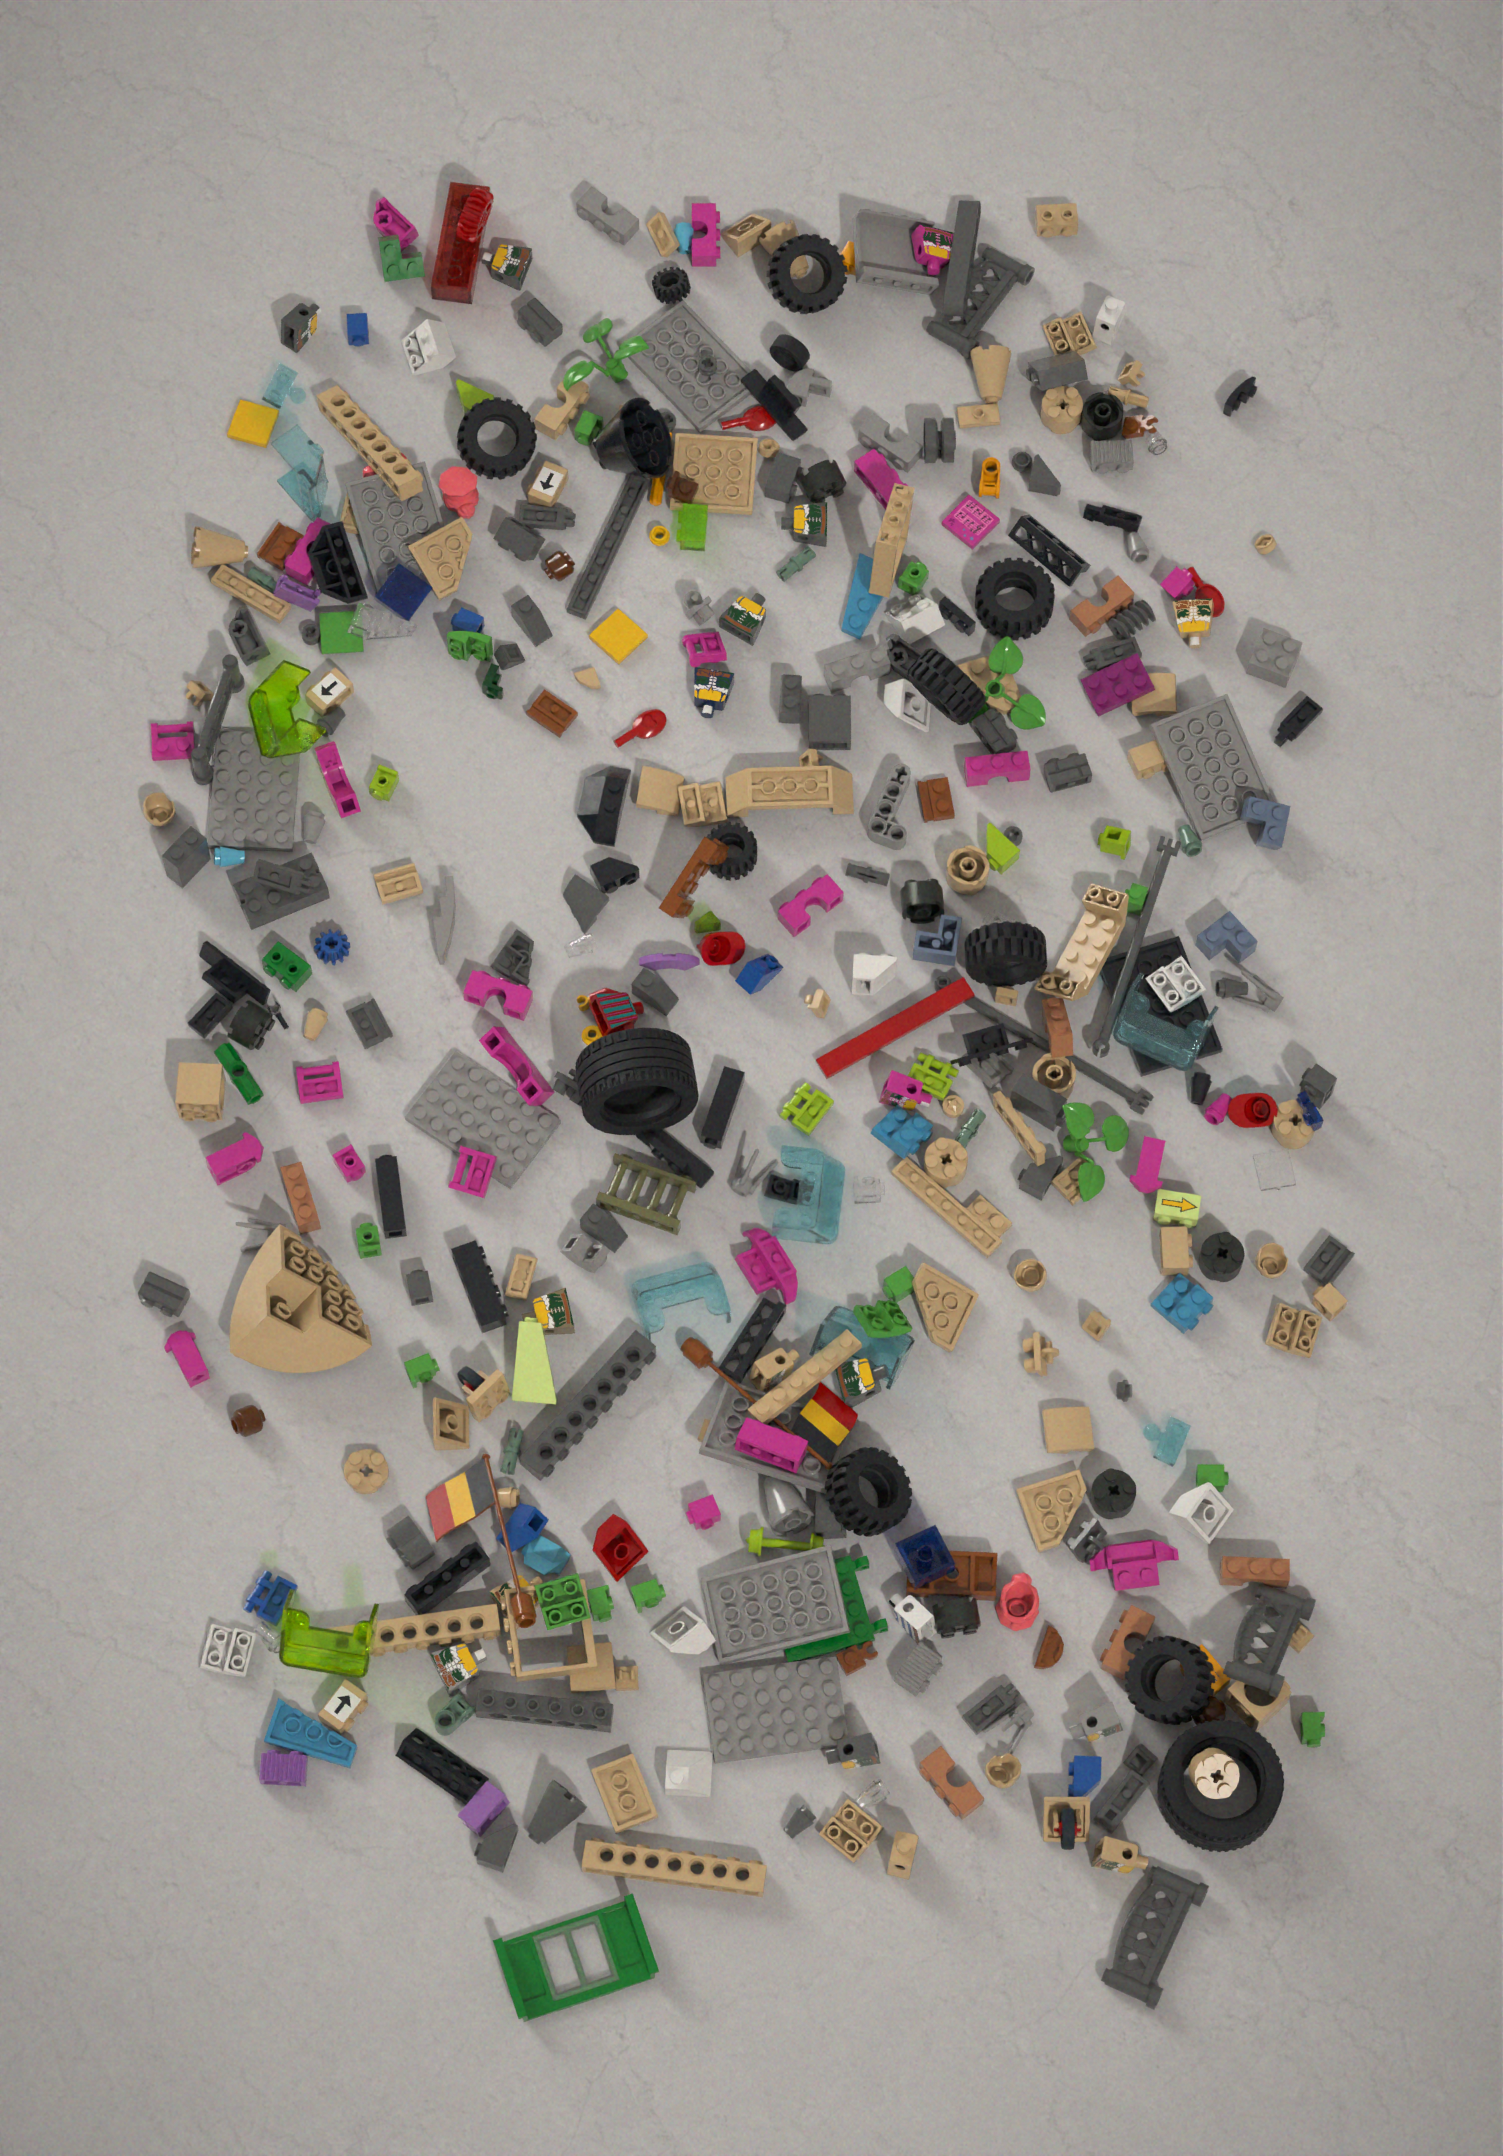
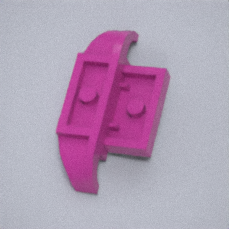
M759 1228L744 1231L742 1233L743 1237L747 1236L752 1242L750 1250L737 1255L735 1261L756 1295L775 1287L776 1290L781 1289L785 1305L794 1302L798 1288L797 1270L776 1236H771L767 1231Z
M1149 1539L1110 1544L1104 1547L1101 1552L1095 1553L1089 1562L1091 1571L1106 1568L1112 1569L1114 1590L1118 1591L1160 1585L1157 1563L1169 1560L1176 1561L1179 1560L1177 1548L1161 1541Z

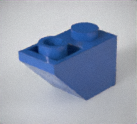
M766 954L747 962L735 982L751 995L761 991L783 969V966L778 963L774 956Z
M520 1503L505 1524L511 1552L536 1539L549 1521L536 1507ZM501 1530L496 1540L506 1548Z
M1074 1755L1073 1762H1069L1068 1776H1073L1072 1784H1068V1797H1086L1100 1784L1102 1757Z

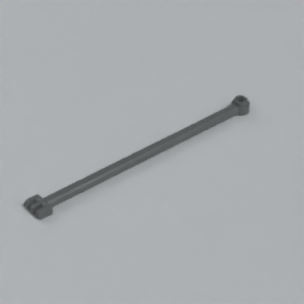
M1160 837L1156 851L1161 852L1099 1039L1093 1043L1092 1052L1096 1057L1099 1052L1098 1044L1105 1046V1048L1101 1049L1100 1058L1107 1056L1109 1053V1040L1171 855L1177 857L1181 845L1180 841H1177L1175 848L1171 847L1173 839L1169 838L1167 845H1163L1165 837Z
M939 976L934 984L935 991L937 992L950 985L951 980L946 976ZM945 981L947 985L941 986L939 982ZM974 997L963 1003L997 1024L1003 1023L1004 1028L1023 1039L1033 1037V1041L1030 1043L1050 1053L1048 1040ZM1065 1056L1070 1062L1072 1061L1076 1070L1132 1102L1130 1109L1138 1114L1143 1115L1145 1112L1139 1105L1147 1108L1149 1106L1148 1101H1152L1154 1098L1152 1094L1142 1088L1136 1093L1075 1056Z

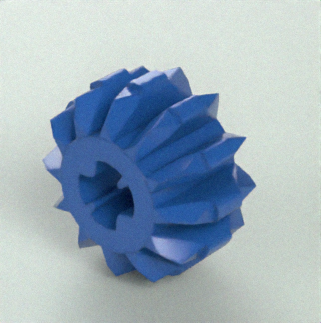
M329 929V934L321 932V938L315 939L317 945L314 946V952L317 953L319 960L323 959L325 965L331 961L332 965L335 966L336 960L343 963V956H349L350 942H347L346 934L341 935L339 929L335 933H333L332 929Z

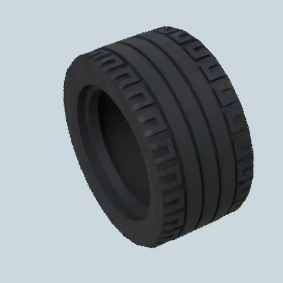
M635 1028L614 1032L590 1043L581 1051L576 1060L575 1070L583 1116L588 1124L604 1133L639 1135L660 1131L684 1120L697 1105L699 1094L691 1048L680 1035L669 1030Z
M1220 1719V1721L1212 1720V1722L1205 1721L1184 1731L1169 1748L1158 1778L1157 1798L1166 1823H1169V1827L1175 1831L1174 1833L1179 1835L1182 1840H1186L1189 1845L1192 1844L1196 1848L1200 1847L1202 1850L1206 1849L1210 1852L1235 1851L1237 1848L1241 1849L1246 1845H1250L1252 1841L1255 1842L1272 1823L1283 1796L1284 1772L1282 1771V1763L1279 1762L1280 1758L1276 1755V1750L1272 1748V1744L1268 1743L1261 1733L1254 1731L1252 1727L1250 1728L1246 1724H1239L1240 1722L1224 1721L1223 1719ZM1207 1748H1218L1242 1762L1249 1769L1257 1789L1256 1802L1249 1810L1232 1818H1215L1201 1812L1193 1805L1184 1787V1772L1197 1753L1199 1754Z

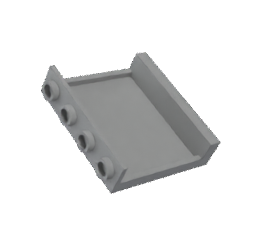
M860 209L852 219L856 283L931 295L939 286L938 278H933V275L928 274L926 265L916 262L911 234L920 224L933 227L935 222L927 221L923 218L916 219L905 215H893L888 212H876L870 209Z

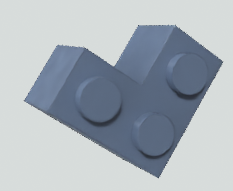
M1252 796L1244 800L1240 820L1260 825L1256 846L1272 850H1278L1282 847L1291 806Z
M1229 911L1197 935L1195 946L1208 960H1211L1226 948L1237 962L1241 963L1256 951L1258 941Z
M941 914L938 934L916 931L912 960L955 966L962 917Z

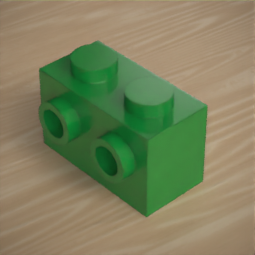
M279 941L262 959L264 972L270 977L275 976L278 978L280 984L288 990L291 988L297 992L312 975L311 965Z

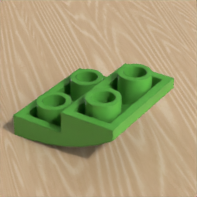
M361 611L319 613L322 655L364 652Z
M471 631L448 632V653L454 659L468 661L470 656L473 655L474 658L480 661H491L493 657L491 636Z
M878 1300L875 1307L871 1305H855L853 1313L868 1337L886 1338L912 1331V1326L907 1317L894 1301Z
M578 1573L534 1585L547 1630L591 1618Z

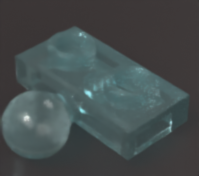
M280 363L262 400L278 409L281 408L287 395L290 396L293 403H303L306 399L305 391L301 388H291L298 373Z
M1173 1417L1169 1418L1164 1432H1161L1156 1424H1147L1143 1429L1144 1437L1149 1441L1159 1440L1153 1458L1173 1467L1191 1426Z

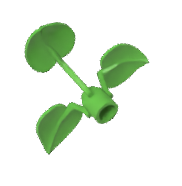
M605 318L587 329L583 334V340L585 343H591L598 338L610 359L605 364L606 370L593 361L588 363L585 360L580 361L566 372L563 380L564 388L568 392L571 386L591 374L594 367L603 372L606 377L611 376L615 383H619L628 376L622 359L649 349V346L641 336H633L619 346V350L615 352L613 358L601 337L610 332L613 326L612 321L609 318Z
M1007 636L995 645L989 656L990 670L994 673L1002 674L986 684V701H988L990 696L994 699L1004 697L1015 705L1010 715L1016 727L1023 730L1042 727L1046 722V712L1041 701L1033 695L1024 694L1020 697L1019 702H1016L1005 694V687L1000 683V680L1005 677L1006 673L1015 674L1023 665L1021 650ZM984 704L968 723H972L973 719L988 711L987 705Z
M1074 1102L1062 1106L1066 1117L1067 1129L1070 1135L1064 1138L1063 1147L1065 1151L1075 1152L1074 1155L1087 1161L1081 1164L1078 1171L1081 1198L1083 1202H1087L1103 1189L1105 1174L1101 1166L1094 1165V1161L1083 1155L1082 1152L1088 1149L1090 1142L1105 1141L1108 1151L1117 1152L1127 1143L1129 1129L1127 1122L1118 1115H1111L1104 1120L1102 1125L1104 1137L1088 1139L1085 1136L1090 1133L1089 1128L1094 1123V1113L1087 1104Z

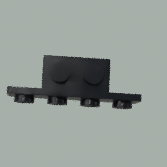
M756 369L742 377L741 382L792 441H795L807 432V427L795 415L801 404L798 398L787 389L782 380L773 375L766 381Z
M205 941L203 943L199 956L212 967L203 973L201 979L232 1003L237 1002L246 994L250 995L261 1005L267 1003L270 989L265 984L261 983L210 942Z
M1003 1023L966 1033L962 1036L968 1056L954 1059L950 1062L951 1065L958 1063L959 1067L972 1064L971 1059L973 1058L982 1061L989 1059L990 1054L994 1052L999 1056L1009 1053L1008 1048L1015 1047V1051L1028 1047L1027 1043L1033 1041V1037L1009 1044Z
M663 1130L636 1135L641 1142L652 1150L651 1153L659 1160L663 1158L668 1162V1167L675 1173L680 1172L685 1176L691 1177L699 1188H703L714 1175V1171Z

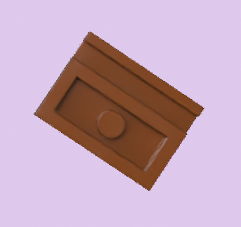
M278 522L257 552V557L264 559L265 562L283 571L285 569V559L289 554H293L297 541L300 538L303 539L304 535Z
M544 689L531 708L526 711V715L560 738L561 734L576 719L578 712Z
M948 777L931 779L926 782L918 781L917 786L924 823L932 820L955 819Z

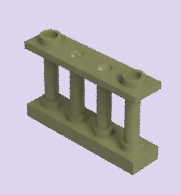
M615 1153L613 1161L614 1165H617L618 1168L608 1192L603 1193L599 1191L596 1198V1206L678 1235L681 1228V1220L677 1218L686 1192L695 1193L696 1182L689 1176H678L633 1160L627 1154L619 1155ZM628 1169L638 1173V1176L628 1199L622 1200L617 1198L616 1193L625 1171ZM646 1177L659 1180L649 1206L644 1208L637 1205L636 1201ZM666 1184H670L679 1189L669 1214L664 1215L658 1213L656 1209Z

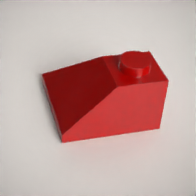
M612 1514L597 1529L592 1549L616 1582L649 1552L627 1521L615 1514Z

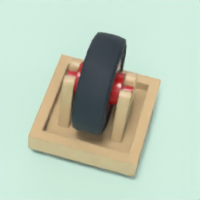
M467 1366L457 1373L460 1382L463 1384L461 1389L467 1396L466 1401L472 1416L479 1423L483 1419L488 1418L492 1414L493 1409L499 1403L505 1402L510 1394L504 1374L498 1369L490 1376H487L481 1370L476 1373Z
M1044 1797L1043 1841L1061 1842V1847L1064 1850L1074 1849L1075 1842H1089L1090 1797Z

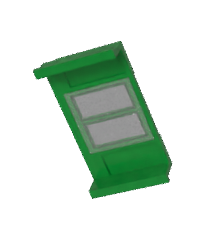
M633 1894L624 1896L623 1902L504 1942L502 1938L493 1940L518 2019L523 2018L524 2022L655 1978V1973L659 1972Z

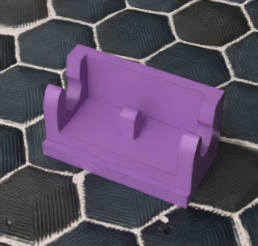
M285 574L280 576L273 596L310 612L319 604L320 599H317L321 594L319 589L313 591L288 580V576Z
M486 1781L458 1814V1817L463 1821L464 1825L481 1837L510 1802L504 1793Z

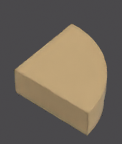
M594 667L574 673L578 683L590 687V689L601 688Z

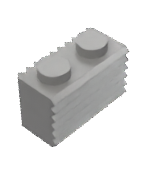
M1132 440L1092 441L1090 445L1091 471L1105 474L1108 471L1126 473L1129 470H1133Z
M920 1641L895 1675L894 1682L914 1696H917L919 1692L924 1693L930 1685L928 1679L932 1674L937 1675L943 1666L941 1663L942 1655Z

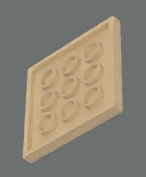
M676 433L672 477L674 472L678 471L681 478L698 483L699 488L692 504L670 498V510L752 515L758 438Z

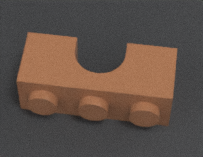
M1119 575L1102 587L1101 597L1106 601L1105 605L1094 606L1085 599L1070 611L1069 620L1085 637L1090 633H1096L1102 624L1106 621L1109 622L1112 618L1115 619L1117 613L1128 609L1133 604L1134 592Z
M1063 998L1043 999L1042 1022L1045 1033H1048L1051 1057L1073 1056V1034Z
M302 1162L280 1167L300 1235L321 1229Z
M1222 1556L1220 1562V1585L1242 1586L1246 1582H1262L1271 1587L1287 1588L1290 1581V1559Z
M1133 1605L1130 1606L1128 1611L1124 1609L1119 1619V1622L1122 1624L1119 1630L1114 1629L1109 1639L1112 1645L1109 1650L1105 1648L1099 1661L1103 1662L1101 1669L1125 1681V1671L1129 1672L1130 1668L1127 1665L1129 1659L1133 1660L1135 1655L1126 1650L1124 1642L1129 1638H1137L1145 1642L1154 1623L1155 1616Z
M942 1746L920 1762V1775L926 1782L930 1780L935 1786L933 1790L940 1799L944 1798L949 1803L948 1809L955 1817L959 1816L963 1820L983 1804L984 1797L971 1781L961 1787H954L948 1783L946 1776L955 1769V1762Z

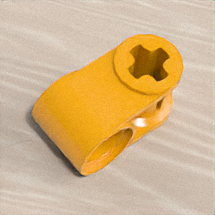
M988 457L982 463L978 497L983 495L995 496L996 499H999L1001 466L996 458ZM993 468L995 471L989 472L986 469Z

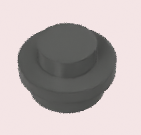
M1018 452L1012 458V466L1019 472L1028 471L1032 466V458L1026 452Z
M1128 1380L1117 1383V1399L1123 1402H1127L1128 1398L1132 1397V1385L1128 1384Z

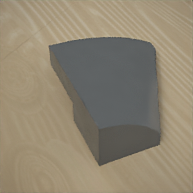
M576 874L570 880L563 893V898L570 906L574 918L577 919L581 927V931L586 934L597 920V915L609 902V897Z
M516 929L490 967L516 983L527 986L530 982L529 971L532 964L531 953L534 941Z

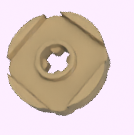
M363 1449L353 1452L349 1455L344 1466L345 1480L357 1493H375L388 1480V1464L384 1456L374 1450ZM364 1467H369L370 1470H373L367 1477L360 1472Z

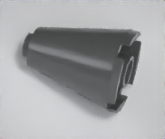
M552 1780L527 1829L530 1832L528 1837L538 1845L540 1842L546 1844L584 1813L587 1806L561 1784Z

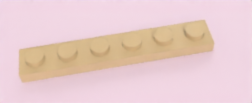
M909 1158L903 1159L891 1171V1175L986 1258L1002 1244V1240Z
M848 1329L845 1330L748 1408V1414L753 1419L767 1425L860 1350L862 1343Z

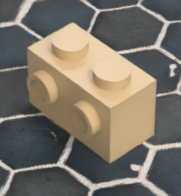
M1077 204L1036 205L1037 237L1043 236L1048 238L1059 235L1066 237L1077 235Z

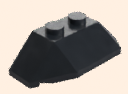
M340 521L322 526L307 554L320 593L347 604L367 599L368 596L343 522Z
M610 766L585 778L577 818L595 844L615 847L631 775L630 769Z

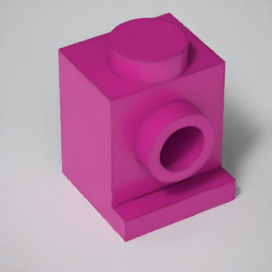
M351 1144L333 1154L334 1163L347 1183L359 1180L366 1172L364 1164Z

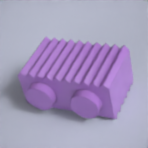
M267 1750V1753H261L260 1784L306 1787L307 1755H303V1752L291 1751L289 1755L281 1754L278 1750Z

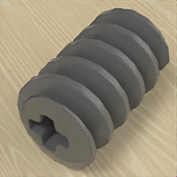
M1145 600L1135 602V605L1129 606L1128 610L1125 609L1121 614H1117L1115 619H1110L1108 624L1114 636L1121 640V636L1125 639L1129 638L1128 631L1135 635L1136 630L1134 627L1139 631L1142 630L1141 623L1148 626V618L1152 622L1156 621L1150 605Z

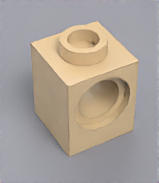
M1328 1283L1325 1287L1319 1286L1313 1292L1314 1297L1311 1304L1331 1321L1345 1309L1348 1300Z

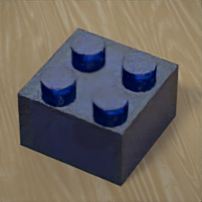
M398 563L374 596V600L408 624L433 587Z
M936 1525L895 1543L894 1551L914 1590L955 1570V1562Z

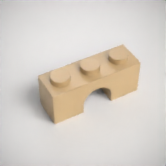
M562 380L557 387V398L565 404L559 408H553L545 404L534 419L535 429L554 440L559 435H563L569 421L576 418L580 406L586 404L590 397L588 384L579 381L571 386L567 392Z

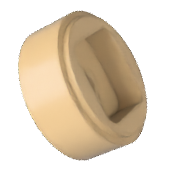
M765 439L760 442L758 451L764 457L773 458L776 457L777 452L779 453L780 445L775 440Z
M1270 534L1260 536L1255 542V548L1259 554H1268L1277 545L1274 537Z
M950 1095L944 1099L942 1110L950 1118L959 1117L963 1113L964 1102L959 1096Z

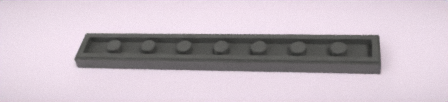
M635 475L629 476L566 609L567 613L586 620L650 485V479Z

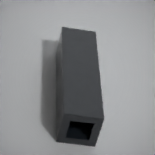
M724 1066L701 1132V1143L705 1147L710 1149L722 1148L745 1080V1072Z
M382 1155L375 1159L385 1239L407 1236L397 1156Z

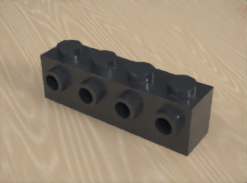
M476 1240L452 1248V1258L481 1332L485 1333L507 1325L506 1317L509 1314L505 1304L501 1305L498 1299L501 1297L498 1285L493 1286L491 1278L494 1277L490 1265L486 1266L483 1259L486 1258L483 1247H478Z
M476 1541L471 1545H466L458 1555L447 1559L439 1569L427 1574L419 1584L412 1585L404 1594L405 1602L416 1615L426 1614L490 1566L489 1557Z

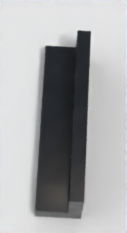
M1030 514L1021 516L1008 535L1069 587L1073 585L1080 573L1087 572L1091 566ZM1021 526L1027 531V539L1022 540L1016 535ZM1032 541H1040L1043 552H1036L1033 549ZM1048 553H1054L1057 556L1058 565L1049 563ZM1063 566H1070L1075 571L1070 579L1064 575Z
M766 1298L762 1299L719 1366L723 1373L739 1383L743 1381L785 1315L786 1305L780 1301L775 1304ZM766 1305L773 1309L768 1318L763 1319L761 1311ZM761 1324L762 1328L757 1336L751 1337V1326ZM750 1342L747 1352L740 1354L739 1345ZM739 1360V1364L734 1372L725 1368L729 1361Z
M415 1728L403 1739L395 1755L465 1805H467L484 1783L489 1781L488 1777L418 1728ZM416 1737L419 1740H421L424 1744H419L413 1739ZM433 1752H438L442 1757L436 1756ZM451 1764L458 1766L460 1769L453 1768ZM469 1777L475 1778L479 1781V1783L476 1784L475 1782L470 1780Z

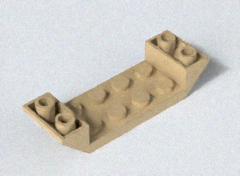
M834 766L746 768L726 777L727 818L748 817V810L832 808L833 815L854 814L852 774Z
M1090 884L1082 899L1086 908L1082 919L1052 973L1045 971L1035 986L1036 991L1070 1001L1088 995L1125 926L1129 899L1127 893Z

